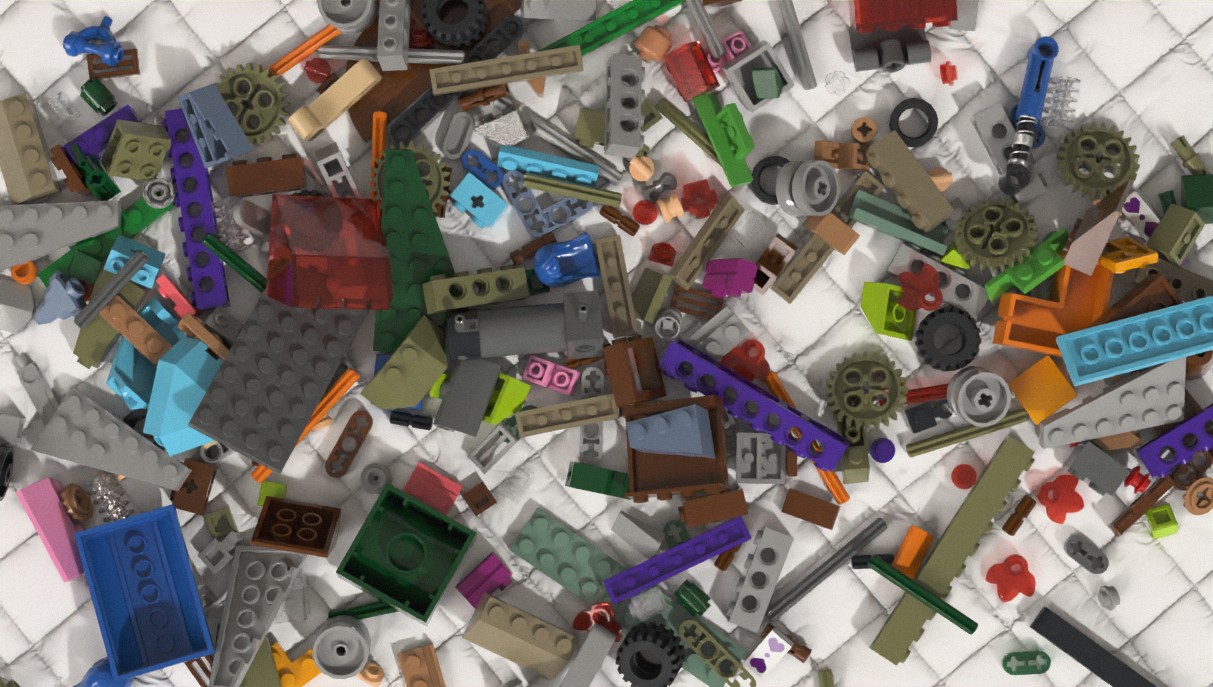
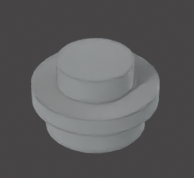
M1106 585L1100 587L1098 600L1101 606L1106 607L1110 611L1115 609L1120 604V596L1116 588Z

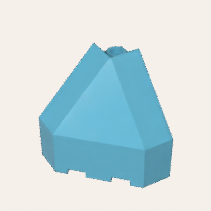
M155 296L137 312L172 346L182 337L187 336L177 327L179 321L174 314ZM122 336L106 384L122 397L130 410L147 408L157 368Z
M187 336L182 337L158 360L143 433L153 435L155 441L160 446L165 447L169 456L215 441L189 427L188 424L224 361L221 358L216 361L207 353L208 346L201 340Z

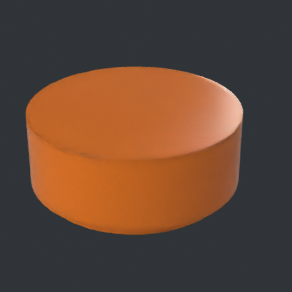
M32 261L11 268L13 279L22 285L32 283L38 274V268Z

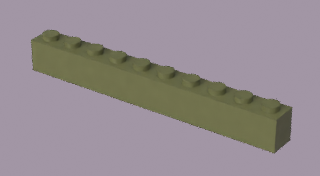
M1010 435L1005 436L914 578L915 582L939 598L945 599L952 589V586H950L951 581L954 577L959 578L966 568V565L963 564L968 555L972 557L980 546L977 541L982 534L986 536L994 524L991 522L995 513L1000 514L1007 504V501L1004 499L1009 492H1015L1021 483V480L1018 479L1023 470L1027 472L1034 463L1035 459L1032 456L1035 452ZM905 592L869 648L896 666L899 662L903 664L911 653L908 648L913 640L918 642L923 635L925 629L922 626L927 619L931 621L937 612Z

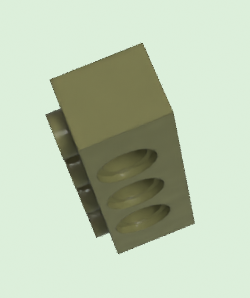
M515 264L501 266L500 271L492 272V268L479 269L477 274L469 275V271L454 273L453 278H446L445 274L430 277L431 281L422 284L427 314L513 302L530 297L525 268H515ZM496 279L502 284L501 290L496 286ZM473 282L479 287L478 294L473 290ZM450 286L456 291L455 297L451 296L449 292Z

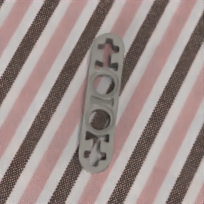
M589 367L583 372L581 400L587 399L590 396L604 395V374L599 368ZM591 371H596V375L600 376V381L595 383V389L601 388L600 394L595 392L585 394V388L590 389V381L586 380V376H589ZM603 422L597 423L599 432L595 436H588L584 431L585 425L580 426V458L587 465H595L602 458ZM584 438L589 440L599 439V445L594 443V451L598 452V457H594L593 461H588V457L584 456V451L589 449V443L583 444Z

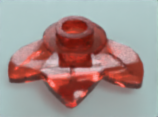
M925 263L920 274L910 271L900 273V285L905 292L897 301L901 307L909 311H915L920 308L932 311L940 307L943 301V294L938 288L940 276L933 266ZM928 293H932L935 299L927 301L925 296Z
M753 339L744 342L741 347H734L721 360V364L734 369L736 373L751 382L754 378L765 382L770 372L769 363L764 358L765 348L763 344ZM753 348L757 349L756 356L750 357L749 351Z
M1059 475L1053 482L1042 484L1037 491L1039 502L1046 507L1048 518L1055 523L1063 524L1066 519V513H1077L1084 508L1082 497L1074 491L1079 481L1075 476ZM1051 490L1053 491L1052 499L1048 497V493Z
M1018 554L1009 555L1003 563L992 565L985 578L987 582L997 584V594L1002 602L1013 600L1019 592L1031 597L1035 591V577L1028 571L1027 560ZM1018 564L1020 569L1013 571L1011 570L1012 565Z
M605 602L595 603L590 610H582L575 617L573 622V629L587 630L589 634L594 624L597 623L617 634L614 642H619L622 637V627L615 619L614 609ZM599 611L604 612L607 616H602Z

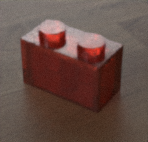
M699 41L686 43L664 56L667 69L672 74L677 84L678 93L685 102L705 95L720 86Z

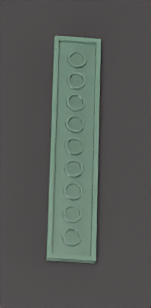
M539 508L536 509L509 549L629 632L634 626L638 627L640 623L645 622L648 625L649 622H655L656 626H659L661 623L666 625L665 629L670 630L671 628L674 630L673 635L676 637L679 636L678 629L681 622L693 619L738 662L741 661L747 652L746 649L696 615L692 616L683 606L653 586L613 604L603 581L627 570V568ZM686 624L683 627L685 629L684 636L691 635L696 640L692 643L695 647L702 638L706 637L703 632L700 637L695 633L696 626L694 624L692 626ZM680 637L681 642L679 645H684L685 648L683 653L685 660L681 668L709 687H723L726 682ZM706 641L701 645V652L705 656L714 654L716 649L714 643ZM724 659L720 662L719 669L722 673L728 674L734 669V664L731 660Z

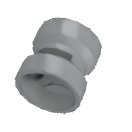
M671 306L660 310L655 325L658 336L667 340L677 337L683 319L681 312Z

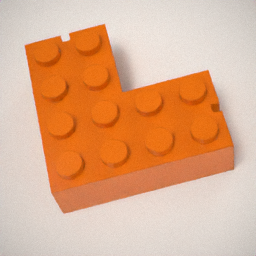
M1059 253V255H1060L1063 259H1065L1066 254H1064V253ZM1101 259L1098 260L1091 276L1064 265L1054 273L1049 301L1014 293H1004L1000 298L997 315L1002 317V320L996 321L992 343L1062 357L1056 342L1057 337L1086 329L1107 311L1114 273L1100 264Z

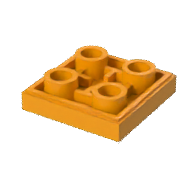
M1046 355L1007 383L1009 389L1035 425H1038L1040 421L1048 418L1078 396L1049 355Z

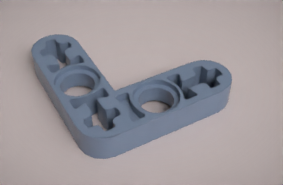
M511 170L503 177L502 183L527 232L534 238H541L545 234L559 229L587 214L593 207V202L588 201L586 209H582L579 206L573 209L577 214L571 216L570 208L565 203L570 201L572 206L578 200L566 197L542 210L530 188H526L528 192L520 193L515 199L513 198L512 194L517 192L513 186L508 187L507 183L510 182L509 177L513 175L514 178L521 179L518 182L521 191L526 188L523 186L524 176L521 172ZM524 197L530 198L533 201L532 208L529 211H522L518 206L520 199ZM558 207L564 208L567 211L566 219L561 222L554 220L552 216L553 211ZM538 210L539 214H536L535 217L539 223L543 221L545 224L542 226V232L532 231L530 229L533 227L531 218L526 221L524 216H529Z

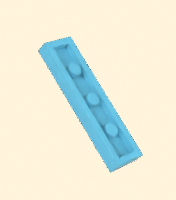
M501 144L497 164L498 167L507 170L537 174L591 187H596L600 168L598 165Z

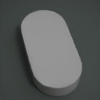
M459 111L450 120L441 145L442 153L449 160L461 159L468 149L476 126L474 117L469 112Z
M248 200L237 202L233 206V218L239 226L258 236L271 233L273 220L268 211Z

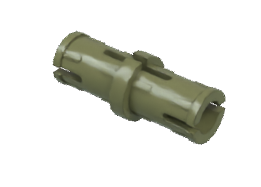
M1184 135L1170 144L1182 159L1183 167H1187L1192 175L1211 174L1201 161L1199 152L1196 153Z

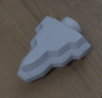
M57 270L49 278L50 285L44 291V300L37 306L33 318L38 325L52 323L57 318L66 320L71 316L76 318L87 306L82 297L85 294V288L82 283L75 278H69L66 274Z

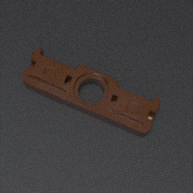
M1168 474L1158 478L1108 528L1115 536H1121L1176 482Z

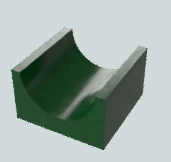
M386 483L336 570L338 578L427 627L451 579L475 543L477 532L393 485Z

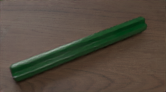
M873 555L867 563L869 568L968 634L972 635L977 630V622L877 555Z

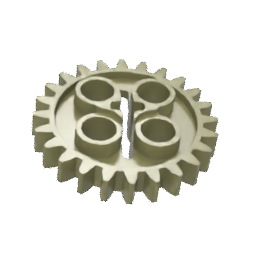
M247 63L245 69L242 64L236 65V71L228 68L229 77L222 74L219 77L223 83L214 84L228 107L231 102L237 104L238 113L233 116L250 144L254 145L255 138L258 144L264 143V136L267 140L273 139L271 131L276 134L281 132L278 125L284 126L287 124L282 117L290 115L284 109L286 106H290L291 102L284 100L285 97L290 95V92H282L281 89L286 83H277L279 74L271 77V68H267L262 72V64H257L255 69H253L252 63ZM243 80H246L250 85V90L247 94L240 87ZM260 84V85H261V89H260V91L255 95V93H256V91H257V86ZM264 93H268L272 98L269 106L262 102ZM253 99L251 104L254 108L248 109L249 104L246 100ZM245 113V116H244V118H243V123L240 124V123H239V119H240L241 116H243V114ZM253 114L260 120L257 128H254L250 123Z
M1092 122L1090 129L1084 124L1081 125L1080 132L1074 128L1071 133L1072 136L1066 134L1065 143L1060 144V151L1057 153L1056 159L1060 161L1057 162L1056 168L1062 169L1059 178L1067 177L1064 185L1072 184V193L1080 190L1081 198L1086 194H1090L1091 201L1095 199L1096 195H1099L1101 200L1104 199L1106 194L1109 195L1129 179L1135 181L1137 177L1136 172H1138L1140 164L1136 162H1138L1140 156L1134 154L1137 149L1136 145L1129 146L1132 138L1123 139L1124 131L1115 133L1114 125L1107 130L1104 122L1100 128H1097L1094 122ZM1082 146H1089L1092 150L1086 151ZM1107 150H1114L1117 154L1111 155ZM1084 168L1088 170L1089 173H1081L1078 169ZM1105 172L1112 173V174L1114 175V177H1113V178L1106 177V176L1104 175V173H1105Z
M413 140L410 141L409 147H405L404 143L400 141V149L412 150L417 166L421 163H426L430 166V173L421 178L422 180L432 181V185L424 186L429 192V200L433 212L438 213L435 205L437 203L440 205L445 204L440 198L441 195L449 196V193L443 189L444 187L451 186L450 182L444 181V178L448 177L450 172H442V169L447 165L446 162H437L441 154L432 156L433 147L424 151L423 142L419 144L418 148H415ZM392 144L390 145V148L396 149ZM384 150L381 151L384 156L383 160L375 158L379 167L370 168L372 172L376 173V177L368 178L369 181L375 183V186L369 188V191L377 192L373 201L381 200L382 203L386 157ZM382 203L378 207L379 210H382Z
M989 197L988 204L984 205L979 200V207L975 208L970 205V213L962 212V219H957V228H954L955 245L957 246L958 253L963 254L964 261L970 259L972 267L979 263L981 271L986 266H990V271L993 272L995 267L999 266L1003 272L1005 265L1008 264L1010 268L1014 269L1015 261L1023 264V256L1030 257V249L1036 248L1035 241H1038L1037 223L1034 221V215H1029L1028 208H1021L1020 202L1013 206L1011 198L1006 203H1002V198L999 197L997 202L993 203Z
M864 351L862 358H859L856 353H853L852 361L844 357V366L836 363L837 372L830 371V378L832 380H826V386L829 389L825 390V396L830 397L826 401L827 406H832L831 414L839 413L837 416L838 422L846 419L847 428L854 423L856 431H859L862 425L865 426L866 432H869L870 425H874L878 431L880 423L887 427L889 426V417L897 420V413L895 411L903 413V406L901 404L907 403V397L904 395L908 394V387L904 386L906 384V377H900L902 369L894 370L895 361L886 364L887 356H883L881 360H878L877 353L874 352L872 358H868L867 352ZM880 376L885 380L877 383L873 381V378ZM851 377H856L859 379V381L854 384L849 383L847 380ZM868 389L869 394H864V390ZM876 400H883L886 402L883 406H876L873 404ZM851 401H858L860 402V405L857 407H851L848 405V403Z

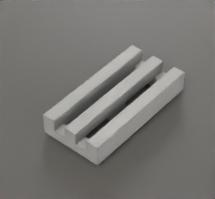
M503 421L467 456L484 474L520 440L518 436L512 434L513 431L510 428L508 429ZM501 431L503 435L478 459L475 455ZM508 438L510 442L485 466L482 462Z

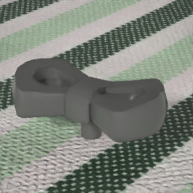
M664 172L659 180L653 181V185L643 187L642 196L644 200L648 203L656 204L662 192L676 189V177L669 172Z

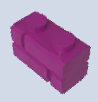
M742 258L709 260L705 271L707 275L704 276L702 287L711 291V295L714 297L726 298V295L741 298V294L753 291L755 282L753 278L756 277L758 266Z
M491 552L455 588L476 609L483 593L492 594L498 588L503 591L512 582L509 577L513 575V572L494 552Z

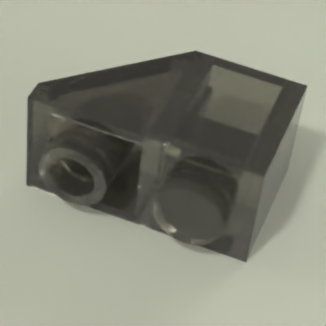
M514 103L505 106L500 110L501 113L495 116L493 113H489L479 118L480 123L473 128L476 134L505 146H511L525 140L537 131L524 103L516 107Z

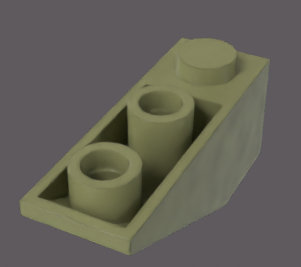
M580 108L574 137L575 141H579L580 146L594 148V144L605 145V112ZM644 144L642 150H639L636 156L643 157L644 154L649 155L650 148Z
M849 402L848 405L857 407L860 405V402ZM846 419L841 422L837 421L838 434L851 441L840 461L843 484L869 482L870 465L864 426L861 425L859 431H856L854 423L847 428Z

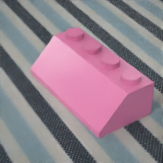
M48 477L17 491L16 494L62 580L70 582L85 575L74 533L86 529L82 524L78 525L77 521L72 518V514L67 513L66 506L62 504L64 500L61 497L63 493L61 483L58 480L54 481L53 477Z

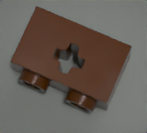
M185 458L182 463L192 471L178 491H171L170 501H173L172 504L177 509L205 515L218 466ZM195 479L194 484L198 485V489L192 490L190 493V487H187V483Z

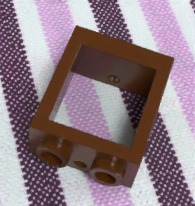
M642 334L631 336L627 339L623 337L611 340L612 345L603 348L616 407L667 396L661 370L658 367L659 362L653 337L642 339ZM631 348L633 349L642 391H637L628 349Z
M741 487L720 491L719 495H702L681 500L682 506L678 507L680 520L682 523L686 522L688 528L748 514L744 492Z

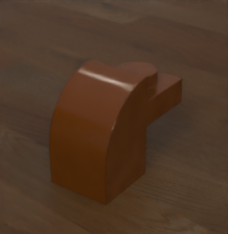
M777 233L755 263L758 268L756 277L753 278L755 281L753 288L764 295L798 247Z

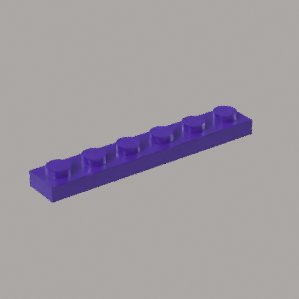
M738 516L604 580L603 583L613 604H616L752 538L742 517Z

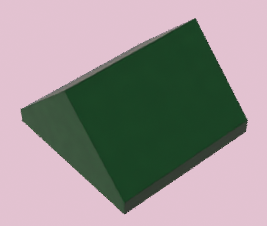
M1213 174L1181 176V207L1195 211L1205 224L1213 223Z

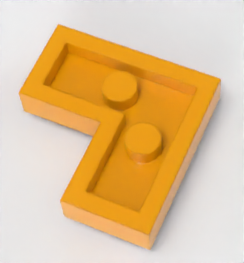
M1127 236L1107 241L1106 251L1109 253L1101 255L1100 264L1110 269L1113 273L1121 274L1129 269L1145 268L1149 264L1157 263L1158 253Z
M279 642L271 646L282 684L281 687H302L322 673L314 662L313 648L292 662Z

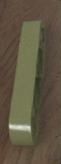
M687 619L681 622L678 631L682 640L730 687H740V683L736 679L733 682L728 680L737 673L739 668L743 672L738 675L743 680L749 678L751 680L749 683L750 687H756L754 677L697 621ZM686 624L688 626L694 624L696 626L694 631L699 637L702 632L706 635V637L698 642L696 647L692 644L696 640L691 635L684 636L685 629L683 627ZM706 641L714 643L716 647L714 654L711 656H705L701 652V645ZM724 659H729L734 664V669L728 674L722 673L719 669V664Z

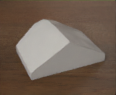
M0 278V330L18 334L31 320L35 307L31 286Z

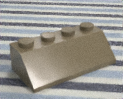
M27 93L0 101V168L12 205H22L62 192L33 99Z
M487 592L483 593L462 636L463 639L550 680L569 662L580 640L573 633Z

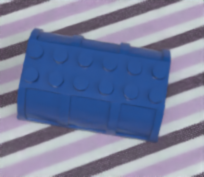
M174 504L74 533L114 682L216 653Z

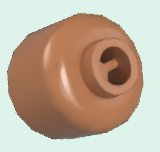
M658 25L654 27L647 26L635 41V46L639 50L637 56L642 57V60L647 63L651 60L660 62L672 47L670 40L672 36Z

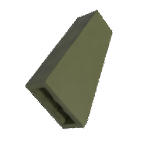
M103 263L96 278L89 303L116 275L104 270L105 264ZM129 281L117 295L136 312L149 292ZM99 314L86 328L80 329L73 354L79 357L77 362L88 369L91 366L95 368L100 367L121 335Z

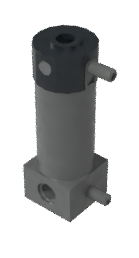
M599 291L564 293L563 303L446 311L447 324H445L446 346L450 351V362L567 351V359L603 356L604 337Z

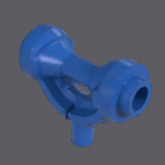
M106 16L103 17L99 27L91 26L80 32L72 31L63 40V48L68 56L76 57L88 52L100 56L101 60L109 66H116L122 61L124 49L109 30L113 20ZM90 40H100L104 44L97 45L89 42Z

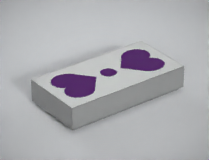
M1138 188L1128 195L1122 212L1148 242L1162 216Z
M774 627L745 659L743 664L763 679L790 650L794 643Z

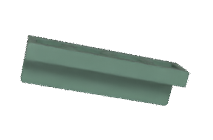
M862 190L856 192L847 218L905 243L909 242L936 256H944L948 247L943 244L948 231L946 226L940 224L924 234L921 229H918L913 224L911 215L906 209Z

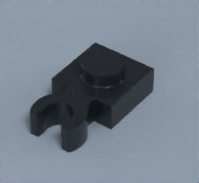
M947 400L938 401L933 408L930 407L928 401L904 410L912 434L937 426L935 420L937 417L941 419L951 417L952 412L943 414L940 411V406L948 403Z

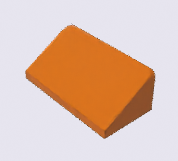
M914 525L910 526L891 566L914 580L934 536Z

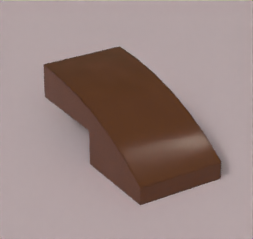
M789 488L781 512L833 530L841 506Z

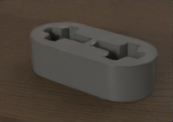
M1072 536L1065 541L1064 551L1066 555L1088 572L1101 574L1107 570L1109 566L1107 556L1080 536ZM1080 541L1079 547L1085 551V554L1082 555L1079 552L1072 554L1071 542L1077 543ZM1089 555L1093 558L1100 556L1102 567H1095L1093 569V563L1087 557Z

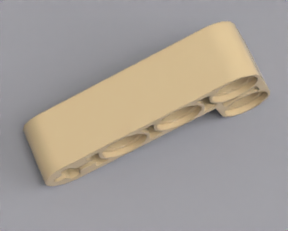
M365 57L350 68L308 107L304 106L293 113L287 122L304 141H311L382 79V75Z

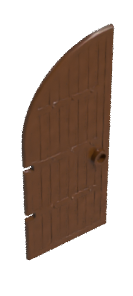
M411 0L409 48L462 50L466 56L500 22L509 16H513L521 9V0H484L488 9V24H484L486 30L484 34L478 33L480 38L477 41L473 38L470 40L471 45L466 47L465 43H463L461 48H455L453 44L449 48L445 47L443 42L441 44L438 43L431 36L423 22L424 18L421 14V9L424 8L423 0ZM454 3L448 6L442 14V22L446 24L461 22L467 16L469 7L462 3ZM379 15L372 25L360 34L354 46L377 47ZM348 60L345 73L358 61ZM370 61L382 75V79L348 109L352 123L365 143L372 139L373 113L375 111L387 113L388 125L432 86L429 69L453 65L408 63V70L382 71L379 62Z

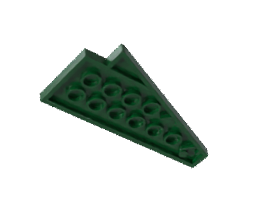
M386 148L373 351L394 352L421 317L425 315L444 330L446 355H449L445 334V324H447L446 312L427 314L422 284L431 281L430 277L445 274L446 278H453L455 271L412 150ZM450 286L449 292L451 296L455 297L456 291Z

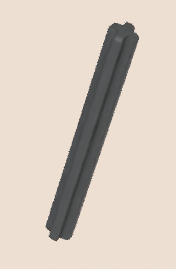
M877 518L768 608L765 612L766 616L772 622L776 621L885 531L888 527L882 518Z

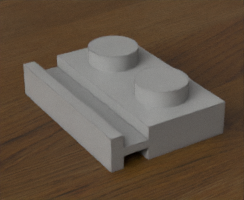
M726 305L688 338L698 350L718 361L749 336L751 332L738 316L733 313L730 307Z

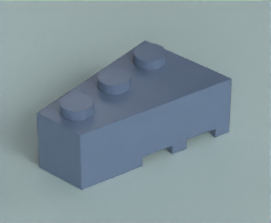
M215 84L177 97L205 169L254 150Z
M696 404L626 423L630 448L644 453L716 459L708 410Z

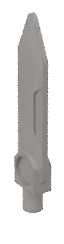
M24 353L15 357L20 367L17 370L20 376L19 379L46 426L60 404L40 369L36 367L34 362L29 364Z

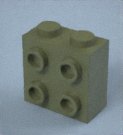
M117 119L101 162L108 176L150 181L156 178L158 172L162 170L166 152L171 148V138L164 126Z

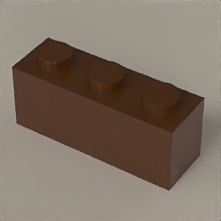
M297 154L282 155L280 160H272V157L257 158L256 163L247 164V160H237L232 162V166H226L229 197L232 199L307 190L304 159L297 157Z

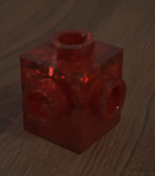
M704 179L683 185L684 197L680 198L683 211H688L690 217L696 216V220L709 217L711 215L710 212L714 211V204L718 203L715 189L710 190L708 180ZM700 197L704 202L698 204L695 202V198Z

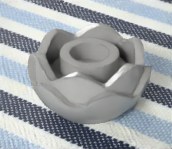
M153 178L144 186L143 197L150 207L163 209L173 202L175 191L170 181Z
M374 462L363 469L360 480L367 492L381 494L386 483L392 484V475L386 465ZM375 476L379 478L377 481L374 480Z

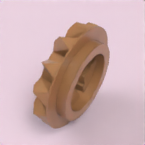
M1202 475L1198 480L1192 479V485L1185 486L1187 492L1182 495L1185 500L1183 506L1193 515L1206 514L1213 509V479ZM1198 492H1202L1203 495L1206 496V497H1205V498H1203V497L1200 498V497H1197L1196 494H1197Z
M71 483L65 486L61 497L64 500L62 504L66 506L67 513H71L74 520L78 519L81 523L91 519L94 510L89 494L77 484Z

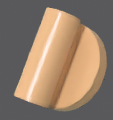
M635 156L630 162V174L637 181H647L655 173L654 163L648 157Z
M935 167L927 173L941 192L945 191L953 182L952 173L942 167Z
M367 662L363 670L356 677L373 687H379L384 678V671L378 664Z

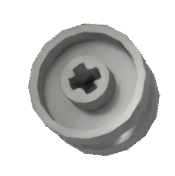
M317 0L319 12L324 20L340 32L349 34L359 33L370 27L376 19L379 9L378 0Z
M826 161L788 162L779 171L776 180L778 204L784 212L791 216H824L830 213L839 197V180L836 171Z
M970 366L961 369L952 377L947 387L946 398L950 409L956 416L974 426L988 427L997 424L1005 417L1010 408L1011 393L1008 384L1002 377L983 367Z
M338 615L325 621L320 626L313 644V659L317 668L323 674L333 679H347L356 676L363 670L370 653L371 637L367 627L360 620L352 616Z

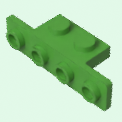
M715 93L696 96L693 99V103L730 186L736 187L751 183L753 177L744 158L755 146L736 103L727 104L722 109Z
M1062 228L1058 232L1051 234L1047 240L1035 249L1030 250V257H1023V264L1016 261L1014 262V269L1008 267L999 275L992 277L984 286L987 298L993 302L1014 286L1026 294L1062 268L1065 264H1063L1064 259L1059 253L1063 251L1069 238L1068 231Z

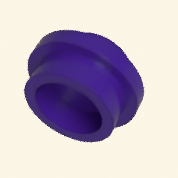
M878 438L870 446V455L876 462H889L895 455V446L887 438Z

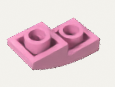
M742 29L721 40L726 50V54L722 57L713 58L709 48L695 56L707 78L720 72L723 65L752 47Z
M530 355L522 379L573 397L581 373Z

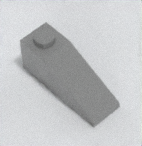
M521 0L520 17L595 21L597 0Z
M337 142L314 151L316 163L347 226L369 217L370 213Z

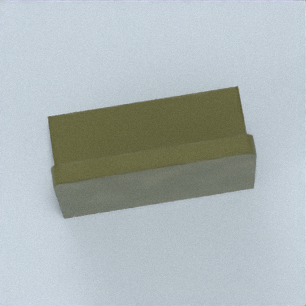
M1171 204L1146 245L1150 249L1163 253L1172 264L1180 266L1205 226V223L1195 211Z
M649 268L644 269L632 296L637 319L651 325L654 324L673 280L671 276L660 274Z

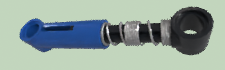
M1040 37L1027 52L1028 63L1015 117L1019 120L1016 124L1018 131L1014 133L1013 152L1009 155L1010 159L1005 167V171L998 180L1000 190L1007 195L1013 196L1018 194L1030 181V173L1027 169L1028 163L1026 161L1027 156L1030 155L1028 151L1032 149L1034 125L1041 121L1054 58L1059 52L1057 42L1051 37ZM1039 49H1043L1047 56H1043ZM1010 175L1017 178L1018 184L1011 181Z

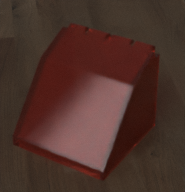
M272 194L266 296L290 307H296L297 305V308H316L317 298H320V309H341L342 299H344V309L365 310L367 302L370 303L369 310L390 309V302L393 299L391 259L373 199Z

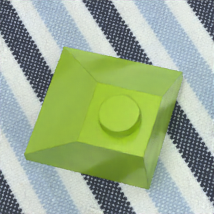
M864 282L860 307L875 333L912 341L919 291L888 283Z
M500 373L483 421L495 425L521 410L531 385Z

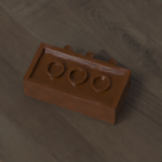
M1149 274L1087 328L1179 305L1183 301L1162 274ZM1138 369L1135 371H1131L1130 373L1133 374L1137 371L1141 372V370ZM1122 374L1116 375V376H1112V377H1108V378H1110V379H1117V378L1120 377Z

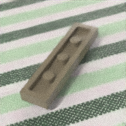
M729 194L724 195L670 271L669 275L681 288L689 290L745 211L733 196Z
M617 235L596 239L613 338L619 339L639 335L621 237Z
M613 393L515 413L520 438L620 418Z

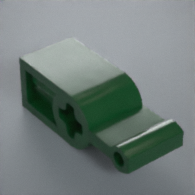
M76 143L70 146V151L78 163L77 168L82 178L99 201H108L121 192L113 176H108L103 164L96 156H85L81 147Z
M570 461L565 486L631 500L624 497V493H630L628 473Z

